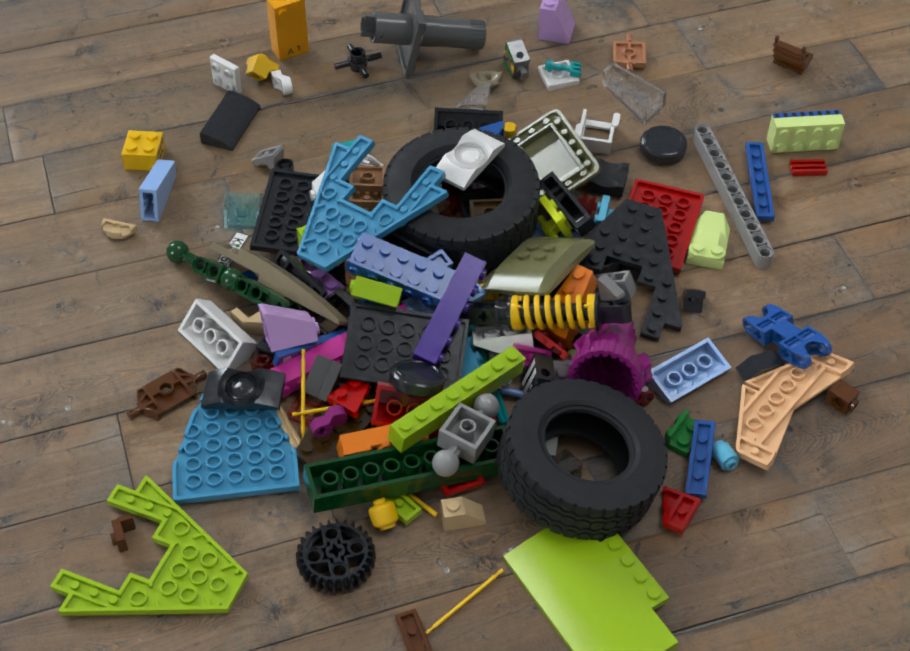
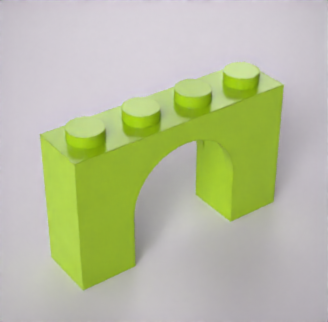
M357 275L355 280H351L349 292L355 301L362 299L393 308H398L401 303L400 297L403 289Z

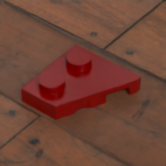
M537 328L535 329L532 336L559 355L563 360L568 357L569 353L565 351L567 347L559 340L556 343L550 339L551 334L546 330L539 331Z
M664 486L663 527L683 535L699 509L701 499Z

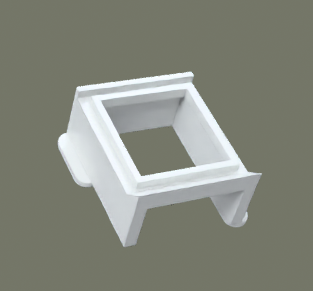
M584 109L581 123L576 125L575 132L590 152L610 155L615 128L619 125L620 114L614 113L612 123L586 119L587 110ZM585 127L610 131L609 139L584 137Z

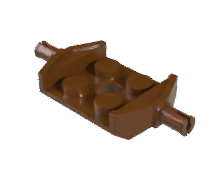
M182 368L171 370L137 389V407L126 412L127 416L131 420L137 415L144 413V415L157 421L161 420L160 414L192 396L195 400L198 399L196 384L207 377V373L204 369L195 375L189 374ZM164 388H171L168 392H162Z

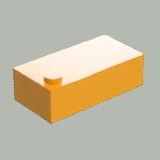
M266 0L271 47L279 61L308 52L309 43L305 0Z

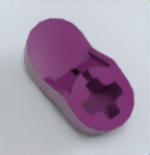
M342 405L328 407L324 416L317 417L311 421L310 427L313 435L317 438L329 436L333 427L344 424L348 416Z

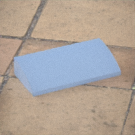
M706 338L652 368V381L647 383L662 399L671 404L727 372L732 367L712 341Z

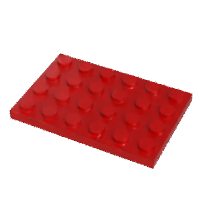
M636 178L628 199L662 209L672 270L674 273L680 274L705 194Z

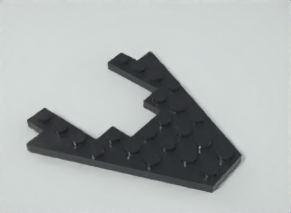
M625 199L584 238L594 240L595 247L578 265L601 274L605 260H609L641 270L637 285L654 290V294L640 336L659 342L663 327L681 332L683 326L662 209ZM569 273V274L562 280V282L552 291V293H553L552 298L555 296V294H556L557 291L560 289V287L562 286V284H563V283L565 282V280L568 278V276L570 275V273Z

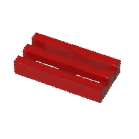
M793 159L789 162L792 176L827 175L828 172L825 159Z

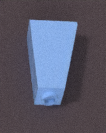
M158 159L139 187L142 221H160L176 178L175 161Z

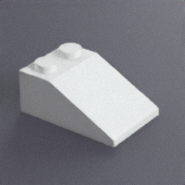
M496 325L472 327L474 346L497 353H502L513 346V343L534 347L532 331L528 327L524 330L510 331L508 325H502L501 327Z

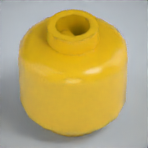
M385 497L374 500V505L368 510L373 526L379 528L380 531L396 526L395 522L398 521L399 515L394 502L391 500L386 501Z

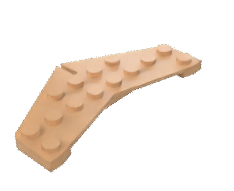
M833 353L827 357L810 355L812 365L807 369H801L788 363L745 381V385L742 384L736 440V454L738 457L768 471L774 463L794 410L836 383L839 379L848 375L854 369V362Z

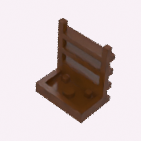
M776 35L775 42L773 43V46H775L773 49V63L802 75L813 59V54L807 52L804 46L800 49L780 41L779 36Z

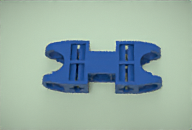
M767 304L762 307L763 317L746 316L742 319L745 331L753 339L764 346L773 342L779 346V356L798 368L807 369L812 365L810 355L827 357L832 353L830 342L820 332L809 325L799 329L793 325V315L773 304Z

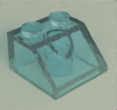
M224 192L223 228L255 229L263 200V193Z

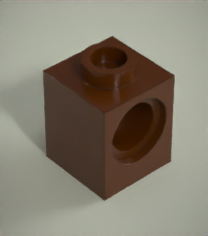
M839 379L828 390L825 403L845 415L849 410L853 411L859 404L857 399L860 391Z

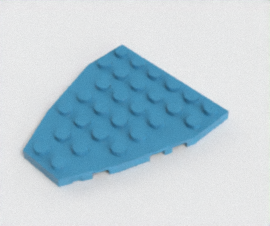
M202 394L200 404L191 413L184 432L183 443L178 448L179 454L172 465L173 501L176 504L300 490L297 452L291 446L288 434L283 432L281 428L282 423L275 410L202 409Z

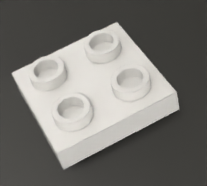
M215 54L211 55L209 59L213 83L227 91L230 90L241 94L242 87L239 67Z

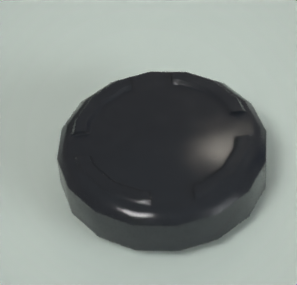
M663 125L651 127L644 131L640 138V151L645 158L657 164L676 163L686 154L687 139L676 128Z
M406 359L395 363L390 368L389 382L402 394L414 398H430L439 394L444 389L445 375L434 364L423 360Z

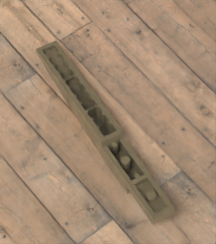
M212 241L210 249L260 274L257 282L336 324L348 326L349 321L330 303L277 264L254 251L235 247L232 249L230 248L231 244L221 241L216 243Z

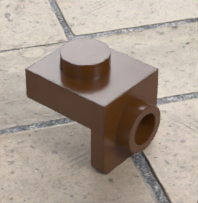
M132 515L121 516L111 521L114 533H110L113 546L118 545L120 553L128 551L124 533L136 529Z

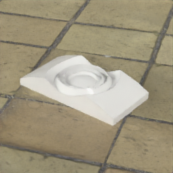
M473 129L461 137L457 146L443 156L436 168L445 171L446 177L443 181L464 191L505 147V143Z

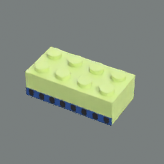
M840 110L773 113L767 134V142L771 153L838 149L845 122Z

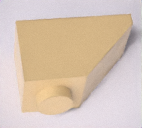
M464 497L441 500V517L444 531L486 525L481 504Z

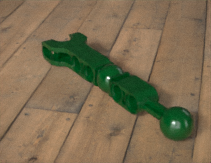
M173 241L166 248L167 258L171 262L176 264L186 262L192 265L196 273L210 280H215L216 283H220L227 291H235L256 304L262 303L290 309L296 304L299 310L306 311V307L256 280L243 276L238 269L229 268L214 259L197 256L189 252L188 246L183 241Z

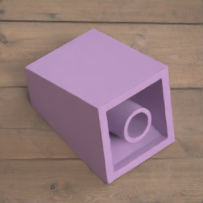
M542 0L539 12V40L564 44L570 43L576 22L566 0Z
M262 303L258 304L265 339L271 352L318 341L317 334H320L319 325L308 312Z

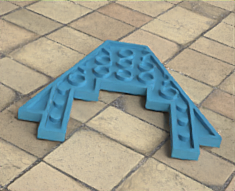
M359 135L349 147L335 142L297 251L298 257L328 272L351 257L362 232L381 239L448 198V192L438 187L446 177L445 171L430 165L397 205L382 199L372 212H369L348 202V199L354 194L356 189L354 185L345 182V180L375 146L374 140Z

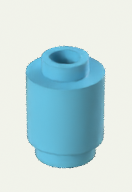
M723 440L716 441L713 444L712 457L722 470L735 469L738 465L739 457L731 446Z

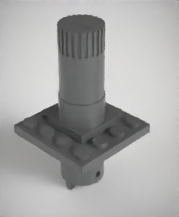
M403 0L399 13L373 11L371 14H363L360 22V36L369 37L371 43L394 44L397 46L404 75L410 77L416 68V57H419L420 46L482 50L487 35L484 20L424 15L423 10H421L420 0Z

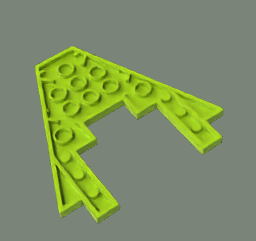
M145 476L136 491L117 484L108 497L107 503L109 506L160 524L152 536V540L154 543L168 547V550L150 579L129 573L121 588L117 590L61 569L50 585L52 591L67 596L58 610L61 616L229 613L249 576L148 476Z

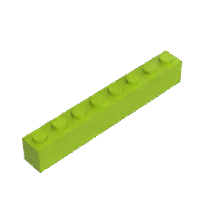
M513 346L509 347L392 423L389 429L388 440L402 453L443 426L460 402L471 407L479 395L483 393L491 394L521 374L526 358Z

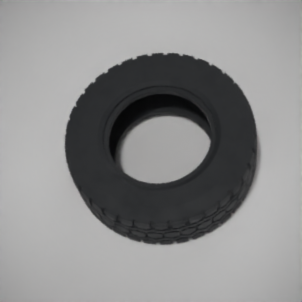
M571 378L551 380L550 383L545 382L535 386L526 392L513 407L499 441L497 468L499 478L502 480L501 484L504 490L507 491L511 501L516 503L515 506L521 512H525V515L532 521L535 520L538 525L545 529L549 528L550 531L559 535L561 533L563 536L577 537V539L588 540L589 538L591 540H601L603 537L607 539L615 536L616 533L619 535L633 528L648 512L663 484L667 472L668 454L665 446L666 443L651 416L646 414V411L630 397L624 396L625 394L618 390H613L612 387L604 384L600 385L598 382H587L584 379L573 380ZM563 435L587 439L601 447L610 456L615 464L618 476L604 481H592L576 477L565 471L553 460L547 450L545 441Z

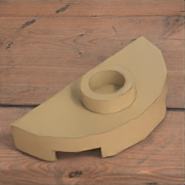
M106 218L102 220L104 233L113 239L127 238L138 230L137 225Z

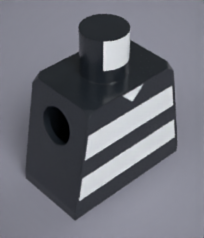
M534 353L520 380L524 393L542 383H550L551 380H555L553 357Z

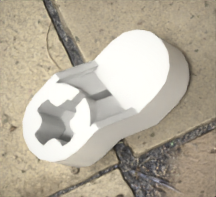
M281 70L271 71L273 87L282 90L283 95L293 94L290 77L282 75Z

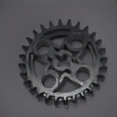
M328 519L327 525H323L320 522L319 528L312 526V533L306 531V538L301 537V544L297 545L296 564L299 574L303 576L305 583L309 582L310 588L316 585L317 592L322 588L325 590V594L329 590H333L334 595H336L337 590H341L345 594V589L347 588L353 592V586L361 587V581L367 582V575L371 576L372 569L375 568L376 553L372 537H368L367 531L362 532L361 525L355 528L354 522L347 525L346 519L343 523H339L338 519H336L335 523H331ZM342 537L349 538L351 540L343 541ZM323 541L322 546L314 547L316 544ZM358 566L353 572L349 571V567ZM329 572L330 577L321 575L320 573Z

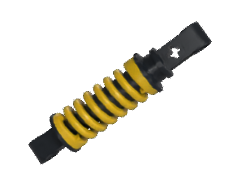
M600 293L588 294L587 303H582L581 294L576 295V303H572L570 294L565 296V303H563L559 294L555 295V300H551L550 295H545L544 300H540V296L535 295L534 301H530L529 295H524L522 301V296L510 294L508 301H502L501 299L484 302L468 301L471 303L468 311L460 316V318L469 319V325H496L497 327L508 325L510 331L524 330L526 327L530 330H535L537 326L540 330H545L547 326L551 330H555L558 326L561 330H565L568 328V325L572 330H576L580 326L583 330L588 328L600 331L602 323H630L632 321L631 300L629 299L602 300Z

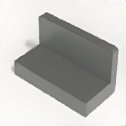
M317 355L305 381V393L327 401V396L333 388L342 364Z

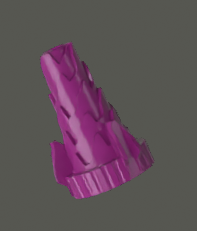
M633 320L627 324L604 323L600 331L597 332L595 329H590L587 334H583L576 340L574 347L577 352L572 358L567 375L568 379H584L587 382H598L600 385L604 384L612 387L613 390L625 394L624 396L630 397L634 401L638 400L645 382L652 381L653 375L648 354L643 352L637 355L635 352L637 337L635 335L636 329H633Z

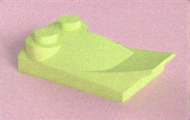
M706 210L697 219L688 249L686 264L718 270L723 269L730 227L725 214Z

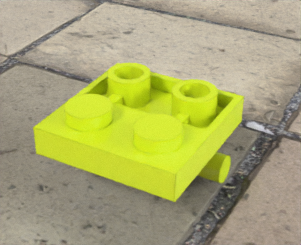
M545 195L542 196L539 200L551 217L549 221H546L543 215L538 217V222L542 226L541 229L547 237H558L556 234L561 231L565 238H573L570 232L573 228L568 223L564 214L558 209L553 199L548 200Z

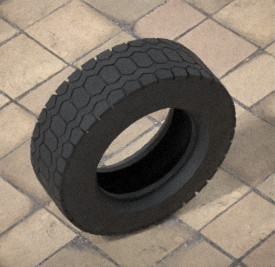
M456 127L445 128V131L443 129L432 131V134L428 132L420 137L418 136L411 140L410 143L401 147L386 168L383 179V199L397 205L430 165L437 167L443 156L452 151L457 146L461 137L471 130L468 127H458V130H456ZM484 130L482 133L505 143V147L473 182L489 187L500 199H504L500 205L491 212L470 218L447 217L428 209L407 222L404 226L393 231L433 253L443 249L453 262L452 267H450L453 270L457 269L465 252L485 261L484 269L486 270L491 269V266L493 268L498 267L524 241L533 236L538 221L540 182L533 161L518 145L516 146V143L509 139L506 140V137L499 134L494 136V132Z

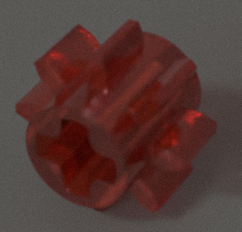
M584 194L583 198L578 197L577 201L589 215H591L592 211H597L598 203H596V197Z
M266 354L256 355L254 361H250L251 369L273 368V357L269 358Z

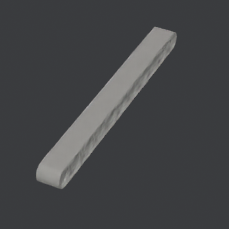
M698 124L695 127L693 143L754 265L761 270L769 269L774 250L711 128L707 124Z

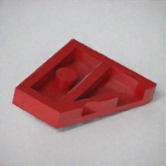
M349 380L327 396L328 403L333 406L342 405L346 414L356 419L359 415L360 406L363 407L365 398L370 392V384Z

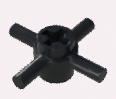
M348 44V60L335 63L334 69L350 67L353 72H360L363 78L366 79L369 77V73L366 70L368 62L381 59L382 54L378 52L366 55L364 48Z

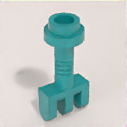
M552 59L546 60L545 70L549 73L552 70L569 72L570 77H581V63L570 61V65L553 63Z

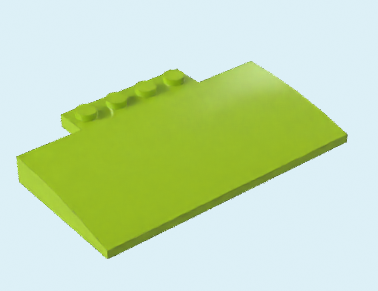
M546 528L503 556L509 568L571 651H677V639L654 612L655 609L669 601V596L618 533L599 542L598 540H591V538L582 540L577 539V537H566L561 533L559 535Z

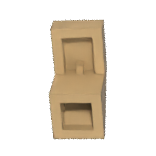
M237 307L231 311L232 320L247 334L265 335L260 311L249 318Z

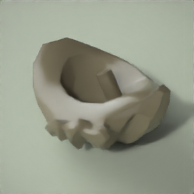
M503 70L501 72H471L470 77L478 87L485 90L492 89L501 84Z

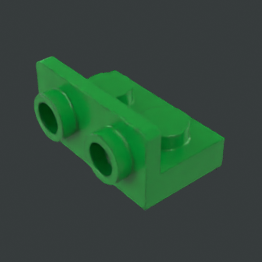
M688 409L683 414H678L674 422L675 425L673 428L669 427L664 436L666 438V448L685 458L691 452L695 420L689 417L690 410Z

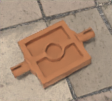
M626 34V40L613 41V67H626L627 74H629V70L630 74H632L633 68L646 67V42L632 41V34H630V37L629 34Z

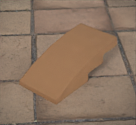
M358 165L350 174L349 184L354 185L356 191L348 199V202L372 212L383 199V179L386 166Z

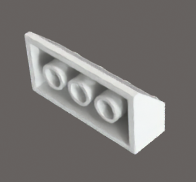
M195 299L178 328V331L218 369H236L249 360L257 345L255 340L209 300Z

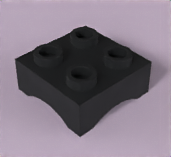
M595 157L600 165V172L588 181L587 191L622 197L630 163H610Z

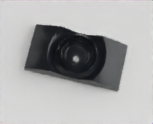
M284 249L279 250L272 262L291 273L321 297L325 298L328 292L323 284L312 276L294 256ZM296 304L291 307V309L299 310Z
M232 368L210 371L207 376L201 408L280 410L286 374L263 368L252 371H240Z

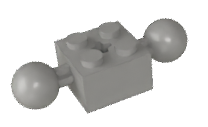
M489 393L479 395L474 400L473 409L460 402L440 428L437 446L444 450L438 451L432 460V467L438 475L448 477L456 473L459 468L458 456L472 464L475 463L494 435L496 420L492 418L499 411V401L494 395Z

